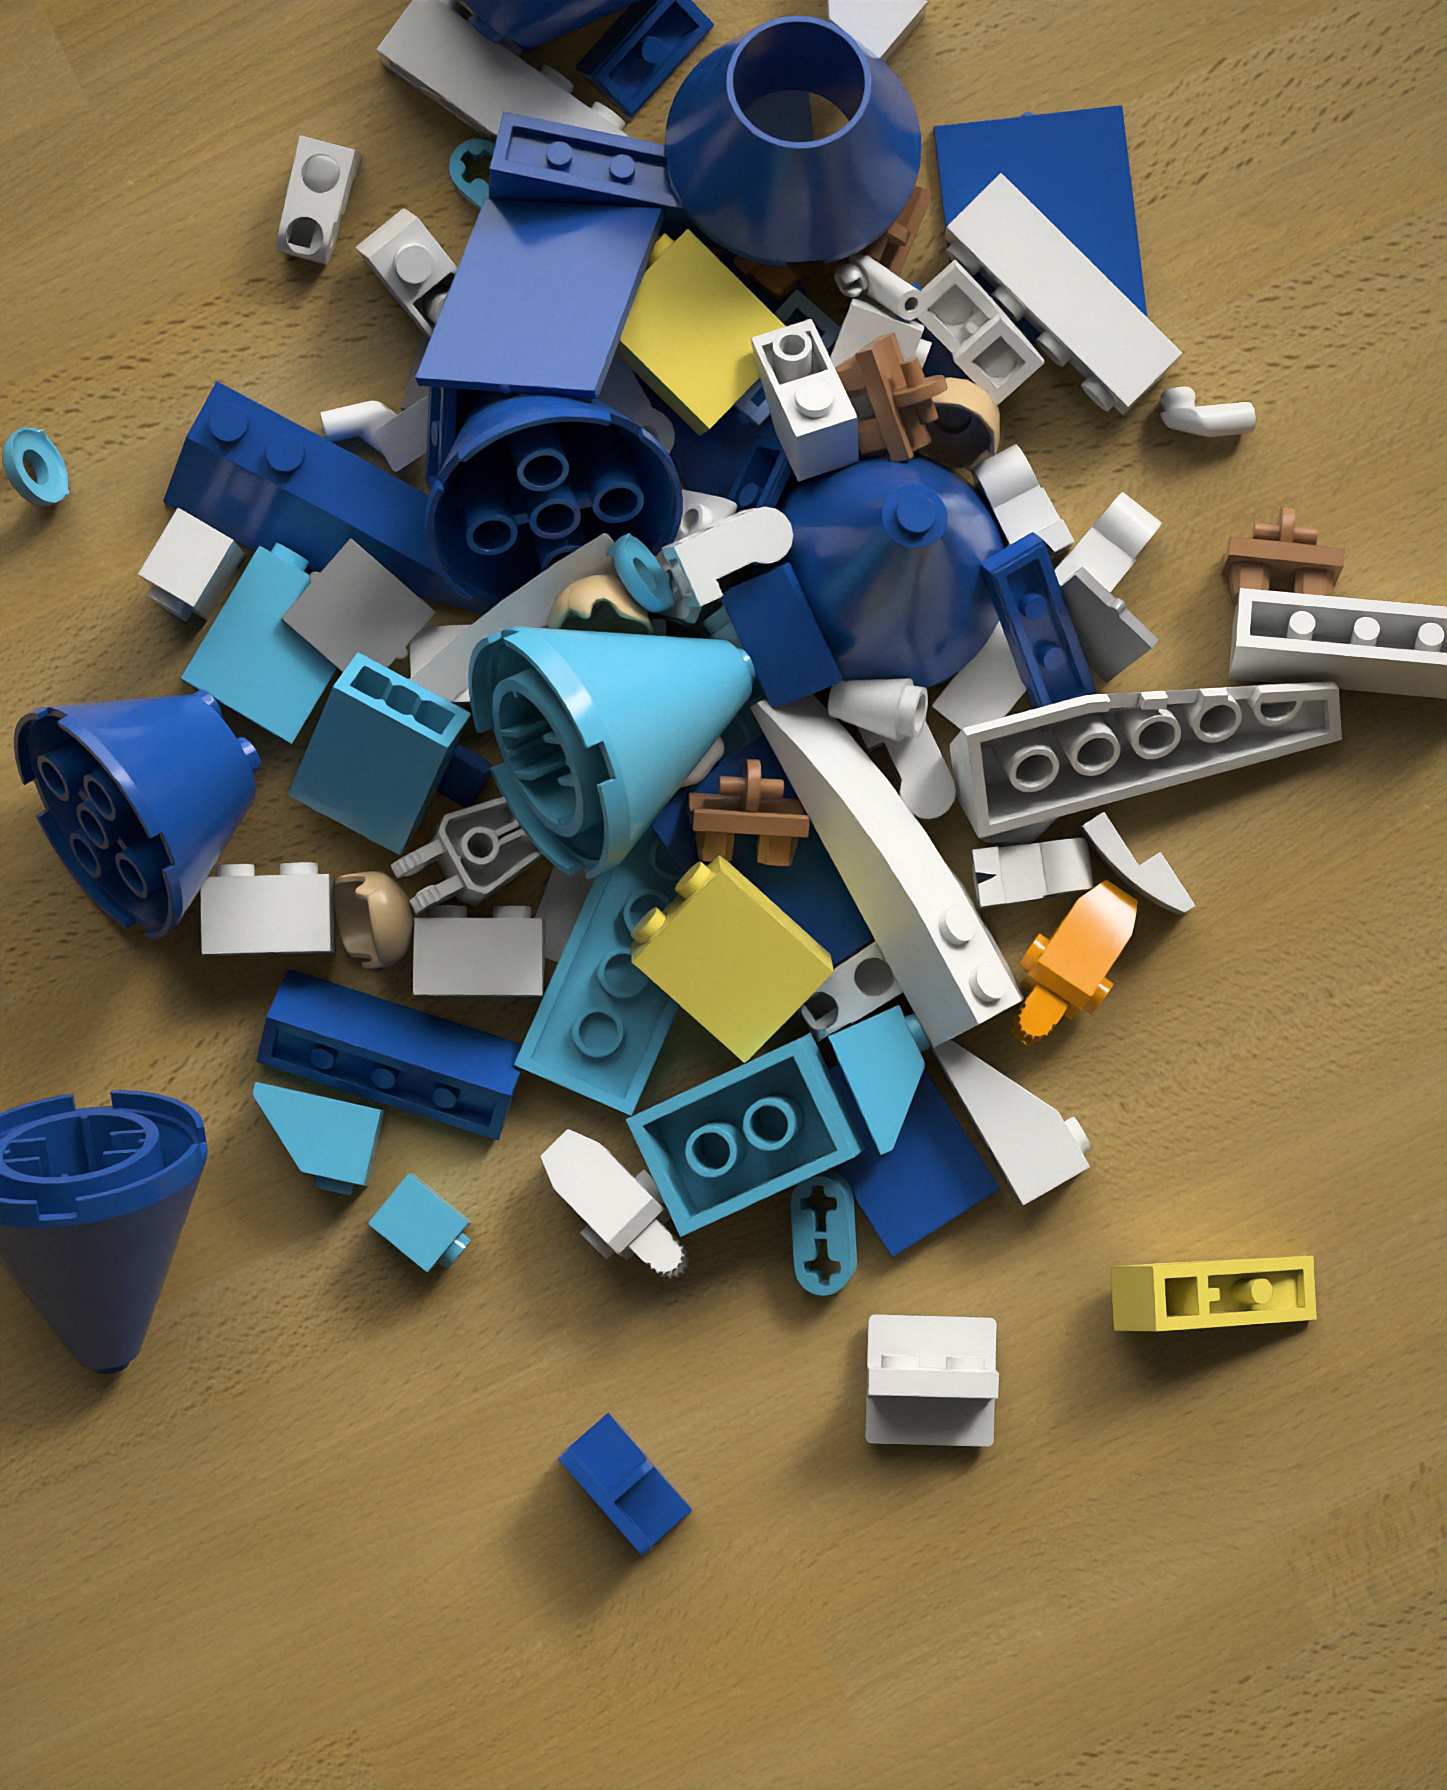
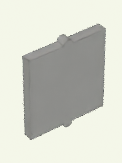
M350 538L321 573L312 572L310 574L309 580L311 584L281 619L344 672L358 652L386 668L396 658H405L408 654L406 646L436 612Z
M1083 566L1060 585L1086 662L1106 682H1109L1151 650L1159 641L1126 608L1123 600L1116 599Z

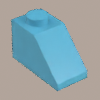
M899 1005L827 1038L879 1155L887 1153L894 1148L925 1067V1062L920 1052L931 1048L916 1014L913 1013L904 1017Z
M255 1082L252 1095L300 1171L316 1175L313 1187L351 1195L353 1184L369 1185L385 1110Z

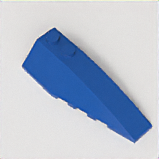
M216 381L186 436L163 500L166 505L174 509H182L255 552L259 545L271 552L275 544L279 543L309 561L306 569L320 573L351 538L420 598L448 604L451 607L483 615L496 606L474 596L469 601L455 592L440 576L431 559L425 536L424 516L429 495Z

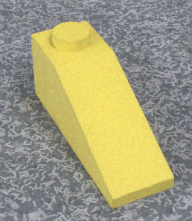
M1313 1256L1110 1266L1114 1331L1157 1332L1317 1320Z

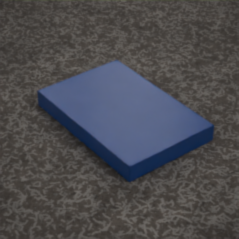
M839 1064L829 1069L865 1147V1150L857 1156L835 1167L850 1185L853 1196L892 1257L1000 1189V1186L925 1068L923 1069L894 1148L882 1155H879Z

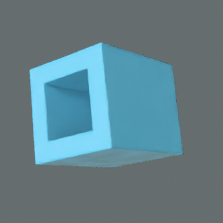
M409 1173L368 1222L372 1228L426 1272H430L437 1263L448 1270L472 1241L463 1233L472 1221L413 1173Z

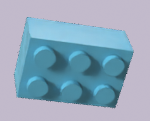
M811 1033L626 1119L680 1237L854 1158L865 1150Z

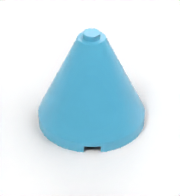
M516 626L485 637L476 644L469 662L468 687L477 733L493 728L504 762L491 767L490 771L515 819L536 848L554 866L569 876L584 869L589 870L585 874L587 879H590L615 868L624 860L750 698L752 683L755 681L756 674L754 665L746 651L740 647L736 648L726 640Z

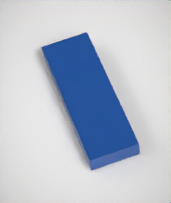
M1031 532L982 561L980 564L982 574L1020 679L1027 689L1025 692L1031 709L1097 693L1044 540L1034 532Z

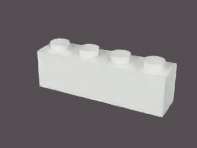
M412 0L377 48L383 65L494 144H496L503 111L628 137L626 133L621 131L626 123L616 113L596 101L589 108L572 96L570 93L574 89L573 84L559 72L547 65H543L540 71H537L519 58L523 49L506 36L496 44L481 35L468 21L472 13L458 0Z
M1002 173L947 226L944 238L951 245L945 251L951 260H956L971 277L979 272L996 289L991 294L993 301L1012 320L1018 322L1024 317L1041 333L1036 339L1039 347L1061 367L1069 361L1086 378L1081 384L1082 389L1106 412L1114 406L1124 416L1181 357L1182 352Z
M1240 588L1232 624L1229 679L1267 683L1334 681L1339 689L1447 699V607Z

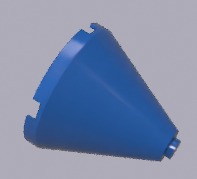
M858 448L859 462L799 482L795 476L784 487L775 507L791 523L793 531L792 546L788 553L777 562L753 565V574L788 562L790 563L838 666L842 679L845 681L910 678L914 686L928 688L936 685L937 687L957 675L988 642L999 621L980 566L982 561L1006 548L998 523L988 504L964 477L954 469L941 464L939 461L918 454L916 451L913 452L914 456L912 458L896 463L891 461L889 454L862 456Z
M111 1090L112 1106L76 1109L74 1093L37 1100L0 1113V1263L76 1361L84 1367L91 1368L93 1372L98 1374L120 1372L127 1368L130 1361L139 1355L207 1161L208 1148L201 1116L186 1103L160 1094L142 1091Z

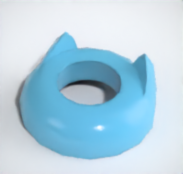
M23 427L8 436L2 449V462L11 485L19 495L28 502L41 506H50L64 499L70 492L68 490V473L64 460L57 447L46 436V432L35 428ZM22 457L25 458L35 470L37 476V483L34 482L25 471Z
M628 533L621 536L608 548L606 556L614 558L616 571L623 585L636 602L653 612H662L674 605L675 596L670 584V574L663 570L655 556L639 539Z

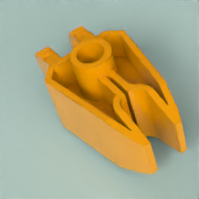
M1105 880L1075 902L1049 939L1040 933L1036 936L1018 963L1020 967L1027 971L1019 985L1029 991L1017 1010L1018 1015L1015 1014L1013 1016L1014 1021L1010 1023L1012 1025L1010 1032H1013V1038L1018 1040V1044L1020 1042L1024 1043L1025 1046L1028 1044L1034 1046L1035 1043L1040 1044L1042 1042L1041 1039H1045L1048 1036L1047 1033L1053 1031V1026L1057 1025L1063 1015L1073 1020L1082 1009L1091 1015L1095 1013L1114 984L1105 978V975L1132 936L1138 901L1108 880Z

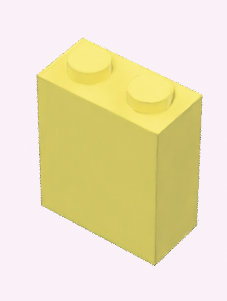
M687 229L675 242L665 233L655 243L646 266L647 270L642 277L615 353L701 436L760 378L751 346V338L786 326Z
M718 855L707 866L701 861L692 866L675 887V891L679 895L662 912L655 907L637 923L631 932V937L634 939L631 944V962L740 1060L746 1063L834 973L829 952L727 860Z

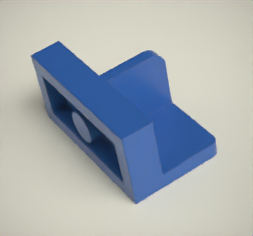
M609 1412L558 1457L559 1461L642 1556L649 1552L655 1542L692 1511V1507Z

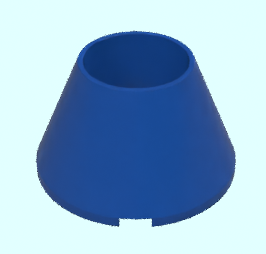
M786 16L770 20L724 43L705 56L692 69L677 91L670 107L665 132V155L669 170L668 176L672 189L688 217L703 233L723 248L755 262L786 267L787 262H808L824 259L826 264L838 261L864 249L881 237L894 224L910 200L920 169L922 151L918 116L906 88L897 75L884 61L847 32L828 21L811 16ZM783 90H800L814 93L833 103L842 111L849 123L838 132L820 140L788 142L771 137L756 128L745 117L743 110L755 100L767 94Z

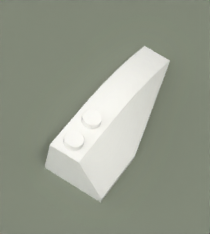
M1333 681L1085 695L963 728L949 745L953 779L956 788L955 795L978 838H983L1342 740L1339 688Z
M813 694L777 708H772L767 698L751 706L750 708L809 815L811 822L933 1048L1025 999L1026 997L966 886L939 854L925 830L888 779L848 731L835 718L829 716L828 710Z

